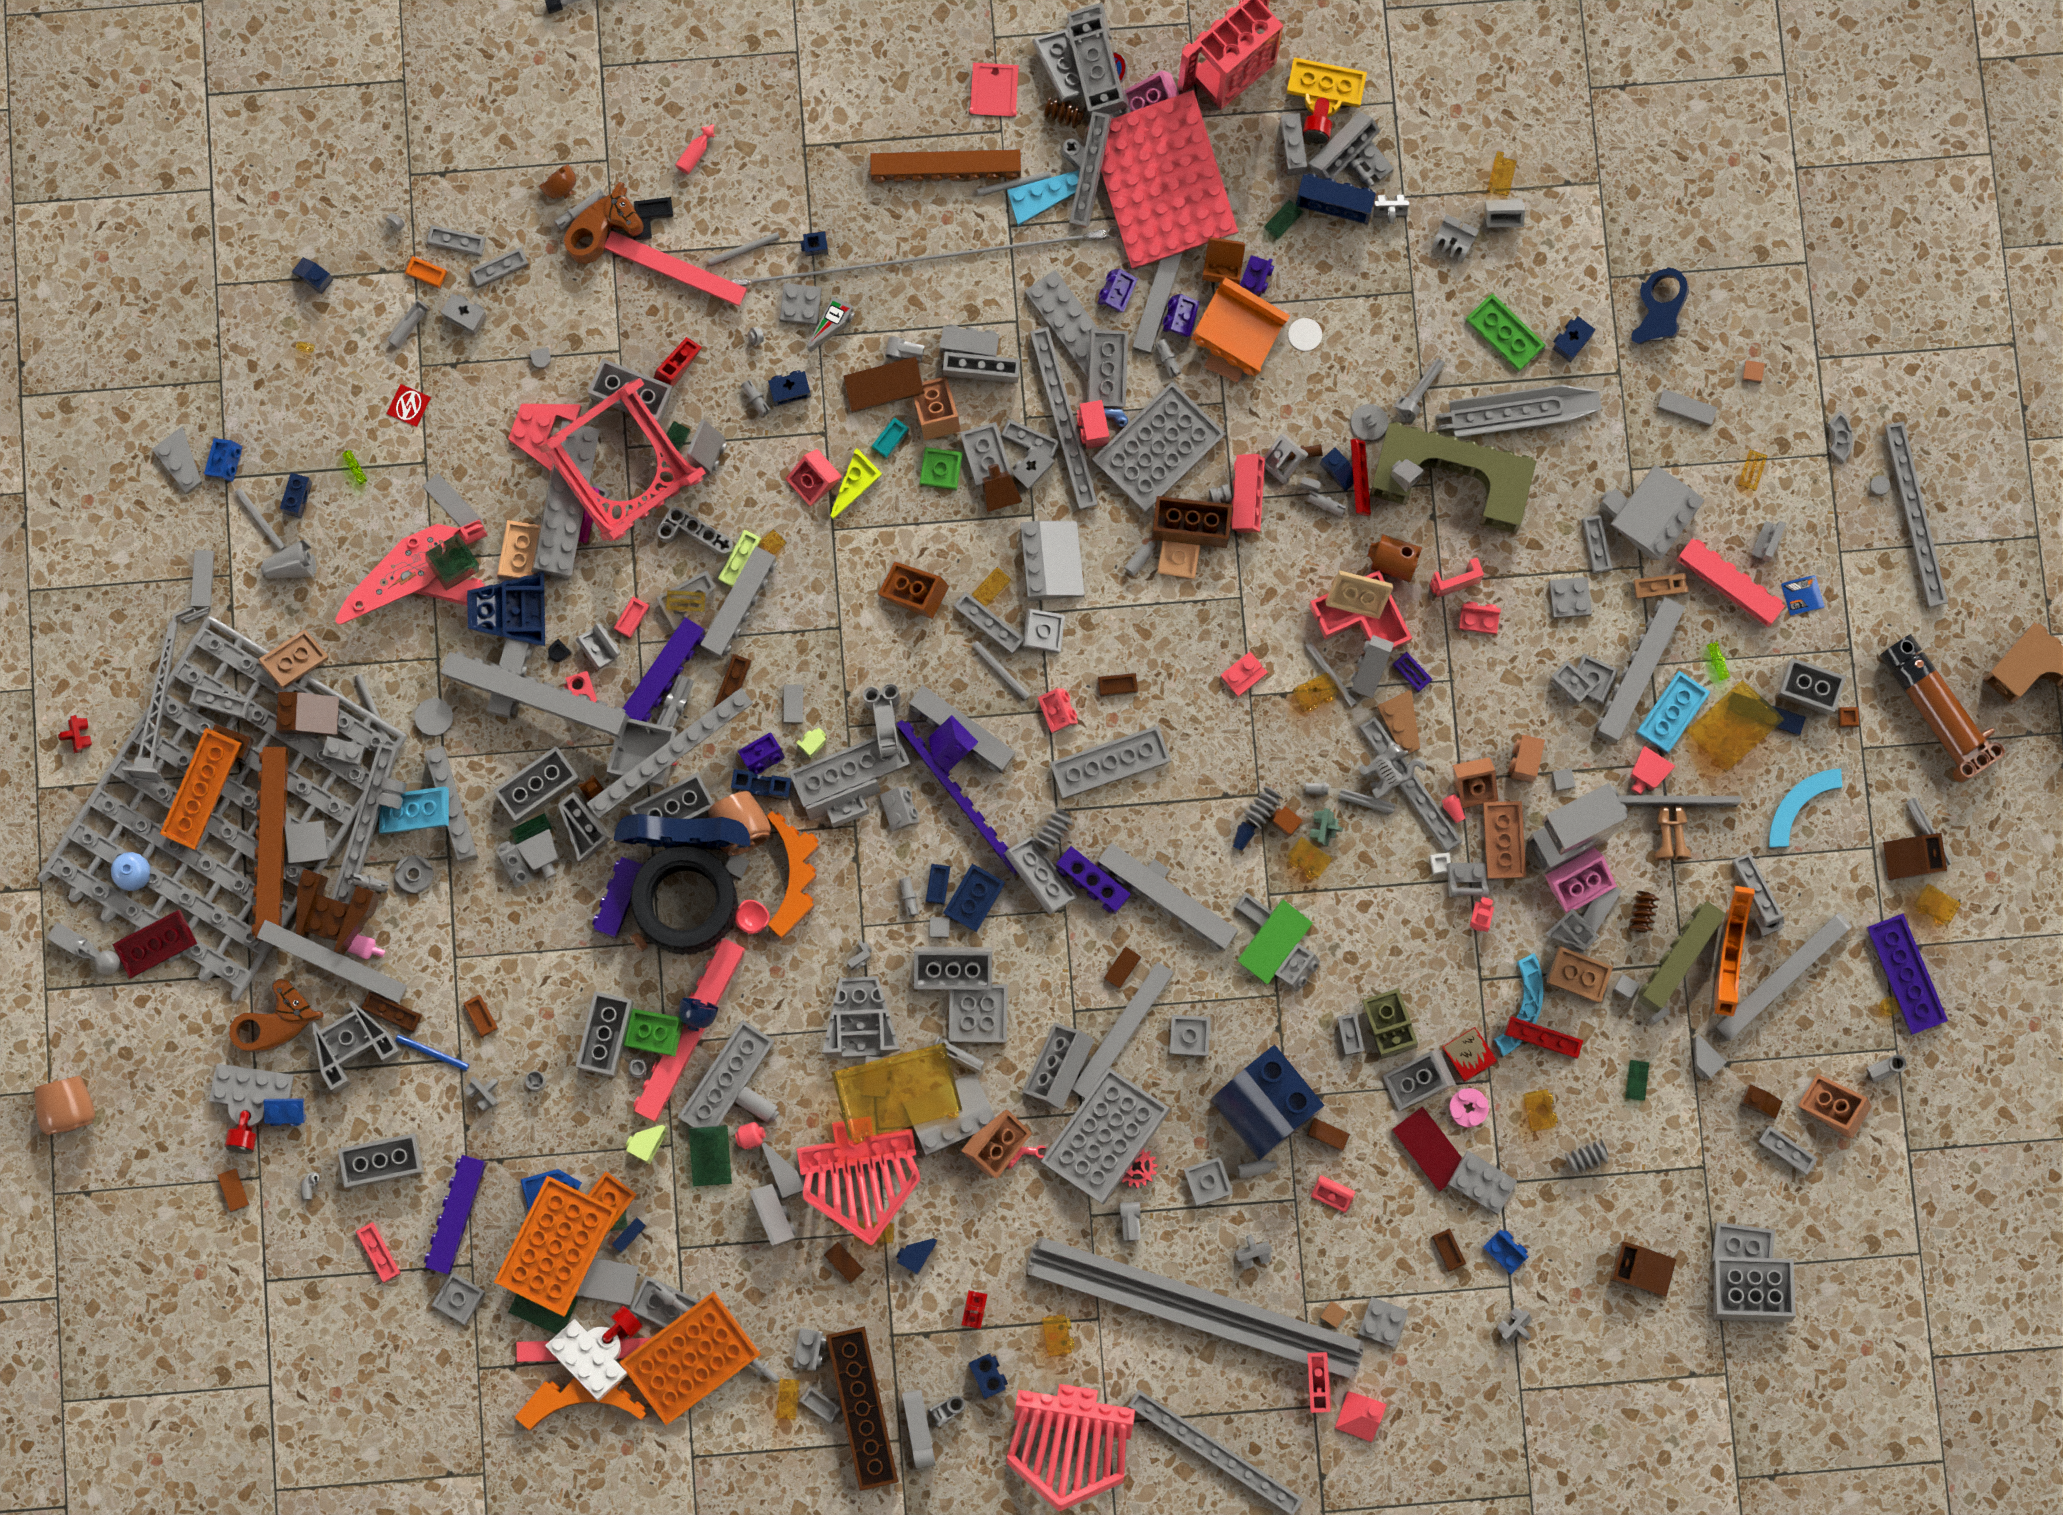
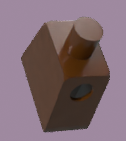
M999 464L988 466L990 476L982 478L984 506L987 512L1021 503L1022 499L1009 472H1000Z

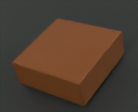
M1858 707L1838 708L1839 727H1859Z

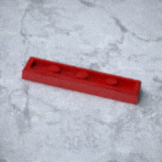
M1357 438L1350 439L1356 513L1362 516H1370L1366 443Z
M1512 1016L1509 1017L1504 1033L1506 1036L1578 1059L1583 1044L1581 1039Z

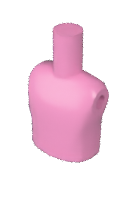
M357 934L347 952L364 959H369L372 954L383 958L385 950L375 947V939Z

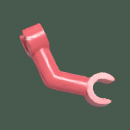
M1043 1145L1037 1148L1022 1146L1007 1167L1011 1169L1023 1154L1035 1155L1037 1158L1043 1159L1044 1155H1039L1038 1150L1046 1149V1147Z

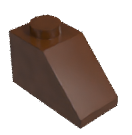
M1750 1084L1746 1087L1739 1105L1776 1120L1783 1101L1771 1093Z

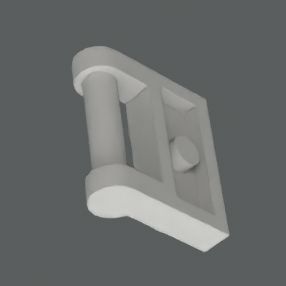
M1284 433L1280 434L1263 457L1265 458L1264 468L1281 483L1287 484L1291 474L1300 462L1306 459L1308 453L1298 447ZM1293 452L1296 455L1282 473L1279 469Z
M1486 863L1447 864L1449 897H1457V895L1488 897ZM1456 883H1479V888H1457Z

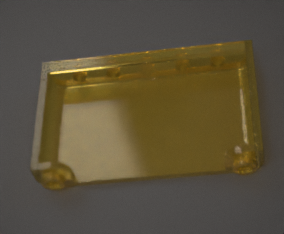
M945 1042L831 1072L848 1139L853 1141L854 1144L862 1143L868 1137L944 1117H948V1119L957 1118L960 1116L959 1113L963 1111Z

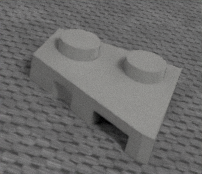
M1571 909L1546 933L1549 937L1586 950L1600 937L1574 909Z

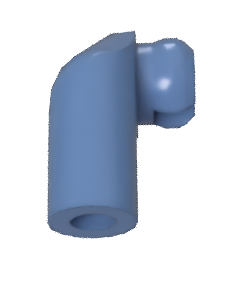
M1104 408L1106 418H1113L1120 427H1125L1128 424V418L1121 409Z

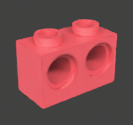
M588 671L565 678L567 683L564 684V688L572 691V695L579 696V694L588 696L590 701L596 703L597 698ZM576 682L583 683V687L579 690H575L573 685Z

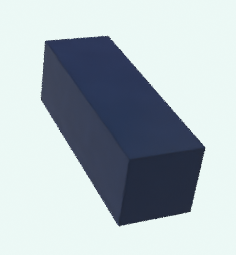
M636 1217L612 1245L622 1253L644 1230L646 1225Z

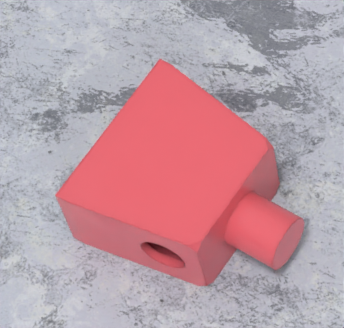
M1644 746L1630 774V777L1636 781L1631 790L1638 795H1641L1645 788L1653 791L1674 769L1675 765Z

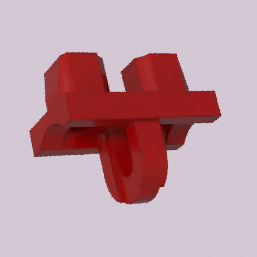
M76 715L70 716L68 720L70 730L60 732L58 739L60 741L72 740L75 754L80 753L82 749L91 747L92 742L90 735L80 737L79 731L88 729L87 718H77Z
M968 1290L961 1325L981 1329L988 1294Z

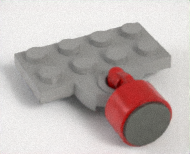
M224 1064L216 1065L209 1102L228 1105L229 1115L238 1125L237 1129H228L225 1141L227 1150L241 1154H251V1152H254L257 1135L252 1132V1128L264 1121V1099H290L294 1075Z

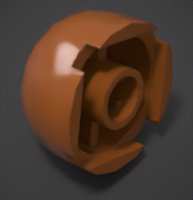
M567 163L549 176L546 182L543 181L539 188L546 196L552 199H559L561 197L566 199L574 193L572 189L576 185V175Z

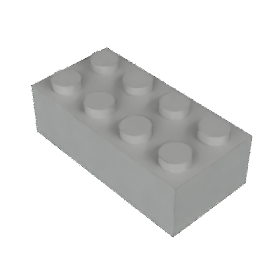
M555 746L493 791L518 825L574 786L580 779L558 747Z
M697 772L630 806L629 809L632 815L640 813L665 818L699 819L708 814V809L714 802Z
M594 991L575 1066L577 1069L613 1078L616 1077L634 1005L633 1000Z
M415 1133L338 1149L342 1177L346 1189L425 1174L419 1139Z

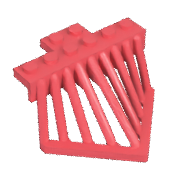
M870 1116L833 1122L835 1142L797 1148L800 1174H805L803 1199L867 1244L873 1245L921 1180L919 1170L912 1156L916 1155L912 1129L873 1135ZM899 1158L905 1159L912 1174L908 1181H906ZM887 1160L892 1161L901 1188L896 1197ZM875 1162L880 1164L890 1205L885 1213ZM863 1164L868 1166L878 1223L874 1228L872 1226ZM851 1166H855L865 1230L858 1226ZM839 1168H842L849 1219L841 1214ZM827 1170H831L833 1208L825 1202ZM815 1172H818V1197L811 1193L813 1174Z
M1059 1384L1057 1396L1018 1390L1013 1419L1017 1420V1425L1008 1451L1006 1464L1057 1511L1067 1509L1123 1483L1126 1439H1131L1135 1409L1096 1403L1098 1390ZM1028 1422L1030 1426L1020 1461L1015 1455L1024 1425ZM1040 1424L1043 1425L1032 1472L1027 1466L1037 1427ZM1052 1426L1055 1427L1046 1482L1044 1483L1040 1479V1474ZM1064 1428L1068 1429L1057 1495L1052 1488ZM1080 1431L1072 1493L1065 1496L1075 1433ZM1088 1433H1092L1087 1487L1081 1489ZM1101 1435H1105L1102 1480L1095 1483ZM1113 1437H1117V1473L1110 1476Z

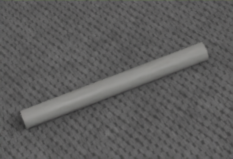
M1050 171L978 188L977 193L978 196L1034 183L1051 178Z
M778 232L709 258L708 262L710 266L779 240L780 236Z
M241 488L235 491L236 495L279 551L285 549L286 546Z
M976 641L972 647L1024 700L1028 699L1030 694Z
M1313 643L1307 644L1305 647L1350 707H1353L1357 703Z
M362 674L354 676L369 711L381 718ZM376 725L379 733L390 739L388 732Z

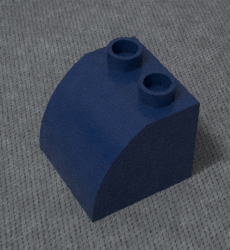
M1275 1044L1230 1080L1210 1100L1258 1160L1269 1154L1316 1116L1325 1106Z

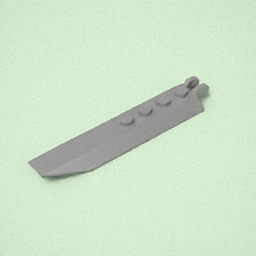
M1556 385L1449 401L1450 412L1437 414L1435 417L1437 421L1451 418L1452 424L1438 426V432L1453 430L1455 437H1463L1567 422L1602 410L1599 391Z

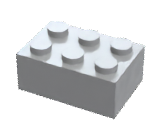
M1791 658L1787 663L1776 697L1831 716L1836 710L1847 676Z

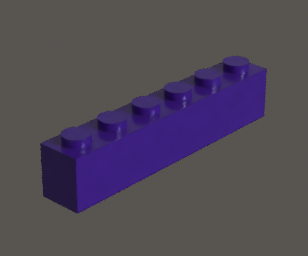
M686 617L683 619L622 708L626 710L625 713L630 719L649 722L652 717L650 713L654 707L658 708L663 701L661 697L665 692L668 693L674 684L672 681L676 676L678 677L679 674H682L684 670L683 665L686 661H690L695 654L694 649L697 645L700 646L704 640L705 630Z
M462 1155L461 1159H457L454 1167L457 1171L455 1177H451L448 1186L451 1190L449 1196H445L442 1207L445 1208L443 1214H439L436 1222L438 1230L431 1237L430 1244L432 1248L430 1252L426 1253L424 1259L426 1268L450 1275L486 1166L485 1161Z

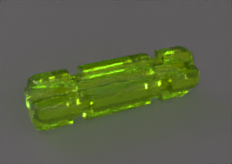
M347 450L343 452L342 456L358 484L366 483L368 479L356 458H354L355 456L352 451Z

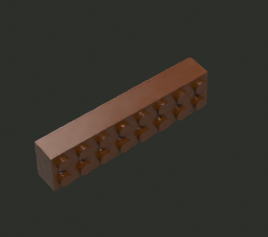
M864 1326L828 1334L826 1337L859 1490L864 1491L899 1483L866 1328Z

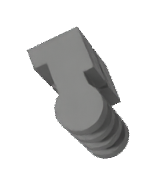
M1446 214L1432 244V248L1437 249L1439 243L1442 242L1444 246L1441 252L1445 253L1451 245V240L1454 239L1456 243L1451 247L1450 256L1453 257L1456 251L1459 250L1461 254L1458 260L1463 262L1479 230L1466 223L1460 229L1461 221Z

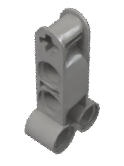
M894 684L885 685L882 691L875 687H868L863 692V699L866 707L874 710L881 759L884 756L896 754L900 756L893 708L901 701L899 689ZM890 693L895 694L893 697H887ZM872 696L876 697L875 700H868Z

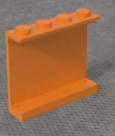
M1225 277L1219 284L1191 339L1197 345L1211 350V353L1215 356L1223 357L1230 365L1240 367L1244 373L1256 376L1262 370L1260 367L1290 315Z

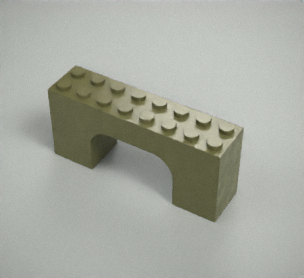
M1400 422L1388 424L1370 491L1371 497L1402 505L1407 504L1411 488L1405 492L1390 475L1393 470L1392 466L1399 460L1403 462L1405 459H1408L1422 469L1425 467H1435L1479 480L1486 490V500L1479 525L1514 534L1517 533L1521 526L1536 460L1527 455H1522V457L1516 456L1514 452L1507 450L1503 452L1497 451L1492 446H1478L1473 441L1462 442L1454 436H1448L1447 438L1440 436L1441 434L1438 432H1424L1419 427L1412 426L1408 428Z

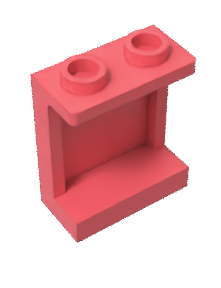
M1478 558L1469 561L1466 567L1468 573L1445 581L1441 580L1438 571L1434 572L1431 583H1429L1432 593H1436L1437 598L1479 584L1484 573Z

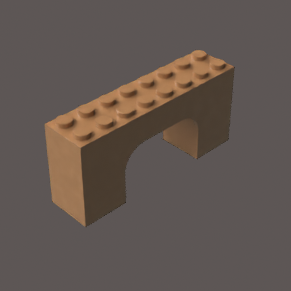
M2034 622L1983 678V681L2011 705L2027 691L2034 681L2039 679L2052 681L2063 690L2062 642L2057 637H2052L2048 634L2047 629L2043 625Z

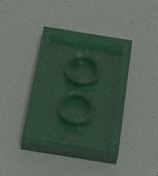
M728 1125L689 1128L693 1187L732 1184Z
M516 1294L508 1313L554 1334H558L568 1325L578 1300H573L566 1316L563 1317Z

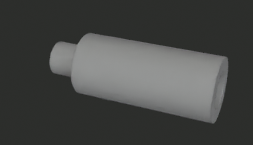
M1151 541L1147 545L1143 544L1124 566V569L1130 575L1135 576L1153 554L1152 549L1155 547V544Z
M1268 1159L1239 1164L1237 1165L1239 1177L1241 1179L1271 1173V1169L1277 1168L1276 1161L1269 1162Z

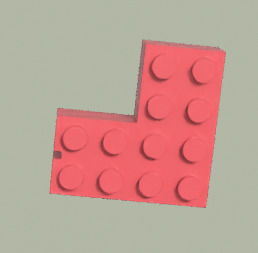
M1379 570L1365 576L1385 582ZM1329 593L1310 601L1309 608L1315 620H1319L1318 627L1325 640L1357 625H1360L1367 641H1371L1372 636L1375 635L1393 642L1392 651L1409 644L1412 640V636L1391 594L1379 619L1326 606L1325 601Z

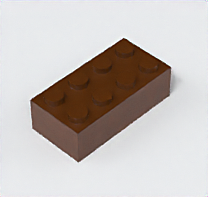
M1157 496L1151 540L1227 548L1232 504Z

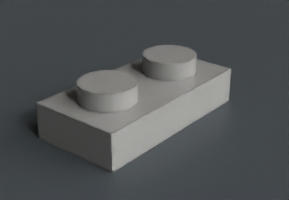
M328 736L322 755L361 765L366 747Z
M1357 1013L1338 1016L1337 1021L1344 1054L1364 1052Z

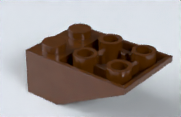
M1942 833L1883 842L1889 880L1947 872Z
M1622 1241L1619 1243L1610 1281L1667 1297L1676 1259Z

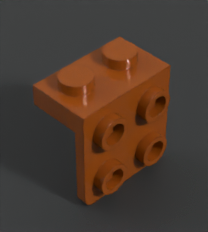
M1209 238L1202 280L1221 283L1226 277L1239 285L1245 243Z

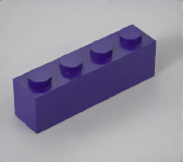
M621 857L620 861H616L613 868L615 872L614 877L609 879L606 889H608L607 895L602 897L599 907H601L600 913L595 915L592 922L596 932L617 939L631 904L630 895L633 880L643 864Z

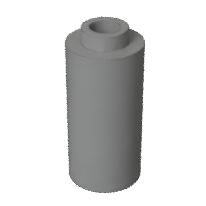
M746 1086L735 1101V1103L766 1123L774 1122L780 1113L777 1111L778 1106Z

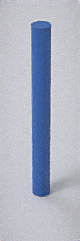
M398 1034L395 1041L464 1071H467L470 1064L402 1035Z

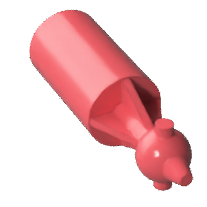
M711 124L709 127H702L703 135L692 140L675 166L681 172L689 175L706 151L707 138H714L715 136L714 124Z

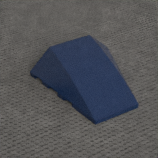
M544 571L467 591L469 630L545 647Z

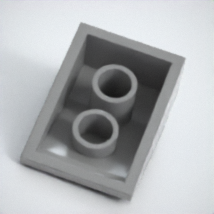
M701 419L689 446L687 457L689 464L694 468L702 467L706 474L712 475V472L717 471L720 461L718 459L720 454L725 453L727 443H725V437L703 419Z
M1440 1050L1430 1051L1383 1075L1399 1111L1456 1085Z

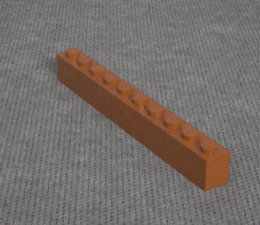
M263 747L262 752L259 753V763L262 764V771L258 773L261 790H258L257 794L258 802H260V809H257V821L260 822L259 828L256 829V840H259V846L255 848V859H258V867L254 868L257 886H254L253 895L256 897V905H253V917L256 918L255 924L252 925V936H255L257 941H263L256 937L264 920L282 927L289 750L286 747Z

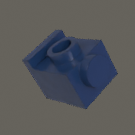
M825 231L803 234L804 240L800 241L801 251L805 252L806 256L828 255ZM817 244V247L811 248V245Z

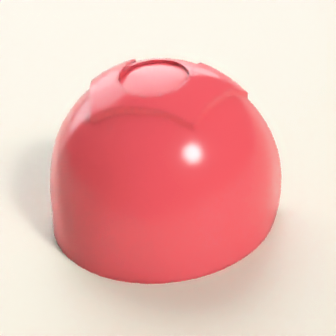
M755 900L743 901L735 914L737 926L749 934L762 931L770 920L767 909Z

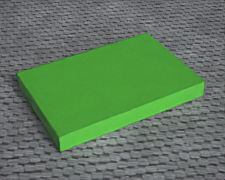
M633 1009L623 1046L675 1057L684 1023L679 1017Z

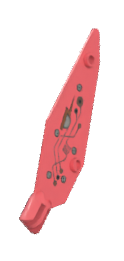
M480 519L460 528L435 524L403 538L346 598L335 619L336 623L339 625L344 624L427 587L466 545L488 536Z

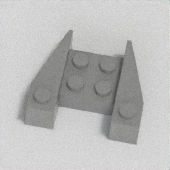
M349 1001L354 1011L321 1030L316 1022L312 1023L321 1074L334 1094L352 1084L342 1066L373 1047L385 1064L403 1055L394 1038L352 1001Z

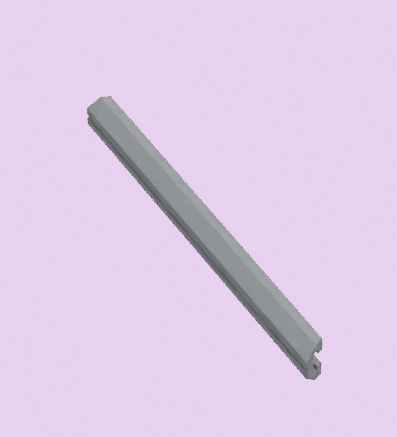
M1040 1237L1031 1249L1027 1262L1028 1275L1308 1365L1307 1353L1327 1352L1329 1372L1352 1379L1359 1370L1364 1354L1363 1341L1046 1238Z

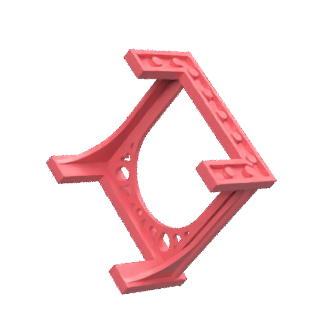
M641 378L627 383L538 446L541 453L545 452L599 528L601 531L599 536L603 541L619 540L626 535L625 531L634 525V520L645 518L650 514L648 510L653 507L657 509L665 503L664 499L668 496L671 498L681 492L679 488L682 486L688 487L698 484L703 480L702 476L706 474L702 467L694 468L681 456L636 392L637 389L644 385ZM619 399H621L652 444L657 459L656 474L649 488L640 496L628 501H613L596 493L560 444L567 439L568 435ZM665 461L666 466L669 464L670 468H663L661 466L662 462ZM662 472H669L672 474L673 480L664 482L661 480L660 474ZM658 483H660V484L663 485V486H667V487H665V488H664V487L658 488L659 491H657V490L655 489V486H656ZM643 496H646V501L642 500ZM604 503L609 505L607 513L604 511L606 508L602 506ZM616 505L621 508V516L618 519L612 517V509ZM627 505H631V506H632V510L629 509V510L627 511V515H626V509H625V507H626Z

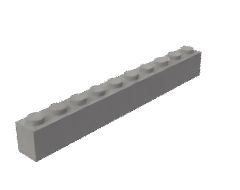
M456 651L455 654L449 652L441 671V674L446 678L621 738L629 716L625 713L626 710L615 706L613 709L607 707L608 704L603 701L597 700L595 703L590 701L588 696L579 694V696L572 695V691L568 689H555L553 684L548 682L538 683L536 682L537 679L526 675L523 678L516 671L509 669L506 672L501 670L502 667L491 663L490 666L483 664V660L473 657V660L466 658L467 655Z

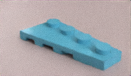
M1076 170L1007 190L1017 225L1024 224L1025 221L1038 216L1039 213L1075 195L1080 171Z

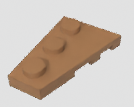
M1411 689L1377 705V709L1394 742L1400 745L1404 751H1408L1407 755L1419 750L1420 743Z

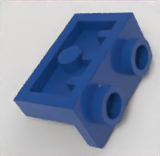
M214 438L204 474L208 477L224 478L227 481L233 482L242 446L232 440Z
M1500 1229L1483 1248L1511 1275L1529 1257L1526 1254L1528 1251L1521 1244L1517 1245L1513 1242L1512 1239L1514 1237L1507 1230L1503 1232Z

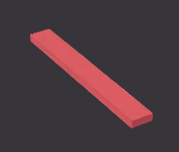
M614 231L610 232L605 243V250L740 307L747 292V288Z
M650 1338L623 1339L620 1342L621 1352L617 1359H624ZM549 1341L517 1342V1362L559 1360L546 1348L545 1345Z

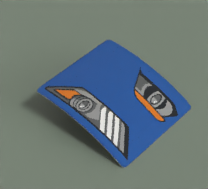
M1815 575L1781 584L1791 616L1825 607Z

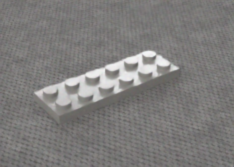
M1054 270L1026 289L1025 294L1088 378L1090 329L1099 330V328L1058 272Z
M1159 725L1052 761L1050 766L1062 799L1170 763L1171 759Z
M876 736L790 771L789 774L803 808L832 795L844 792L849 788H854L867 781L909 766L910 762L899 736L900 756L896 754L884 756L881 759L878 737Z
M742 1020L678 1115V1118L711 1139L775 1040Z

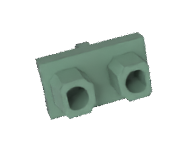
M1324 808V811L1314 812L1313 821L1321 823L1320 830L1311 829L1310 839L1319 842L1323 846H1328L1330 838H1336V833L1343 831V828L1338 826L1339 819H1335V813L1331 812V809Z

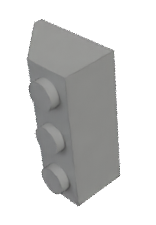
M772 1184L749 1191L772 1247L776 1248L795 1240L794 1235L797 1232L793 1223H788L786 1217L789 1216L786 1205L781 1206L779 1198H782L778 1187L774 1188Z

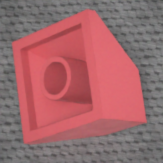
M1348 1391L1335 1429L1372 1442L1387 1404Z

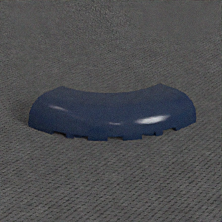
M638 813L628 815L620 820L615 829L614 841L636 845V843L647 844V847H664L668 849L672 846L688 845L690 847L695 846V848L699 847L702 850H721L720 847H730L731 843L738 845L735 849L750 847V834L743 823L725 817L678 819Z

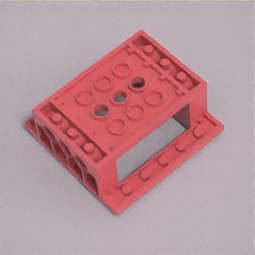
M1240 0L1236 8L1231 7L1225 13L1224 18L1214 21L1210 26L1211 29L1207 32H1201L1193 44L1188 43L1182 49L1177 87L1181 94L1197 84L1215 105L1222 110L1277 63L1283 24L1268 9L1270 0ZM1260 29L1265 31L1263 34L1257 33ZM1199 53L1207 59L1202 64L1198 63Z

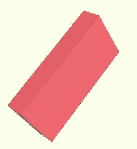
M633 596L613 629L631 639L650 606Z

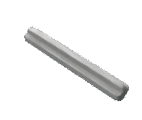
M1915 797L1907 801V805L1923 834H1935L1936 832L1918 799ZM1944 849L1946 866H1949L1951 860Z

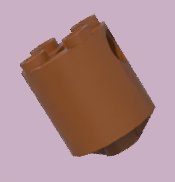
M1382 534L1379 542L1371 543L1367 557H1370L1373 562L1371 570H1379L1380 573L1410 583L1422 547Z

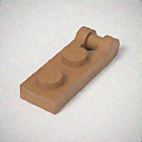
M1683 573L1634 579L1636 599L1689 593L1685 582L1687 576ZM1673 582H1678L1679 587L1674 588Z

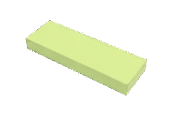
M744 530L719 575L718 581L733 587L755 546L758 547L762 539Z

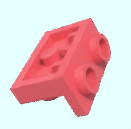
M1466 602L1461 607L1459 630L1496 635L1501 609L1493 604L1479 606L1476 602Z
M1056 688L1037 697L1051 733H1055L1069 725L1078 724L1076 719L1077 713L1071 707L1069 702L1070 696L1064 688Z

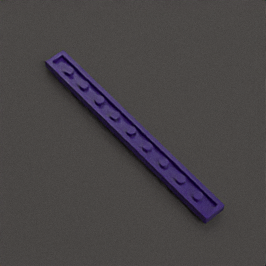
M903 720L899 721L896 727L1011 873L1014 876L1019 874L1004 854L1009 849L1003 841L999 842L997 840V833L991 826L988 828L985 825V818L979 811L977 813L974 811L972 801L967 796L965 798L962 796L960 786L956 782L952 783L948 778L950 776L949 772L946 773L933 760L932 752L928 753L924 748L927 745L922 738H916L913 734L915 730L909 722L905 723Z

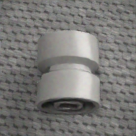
M383 777L380 786L383 791L378 794L376 804L400 810L403 801L400 796L405 794L407 783Z

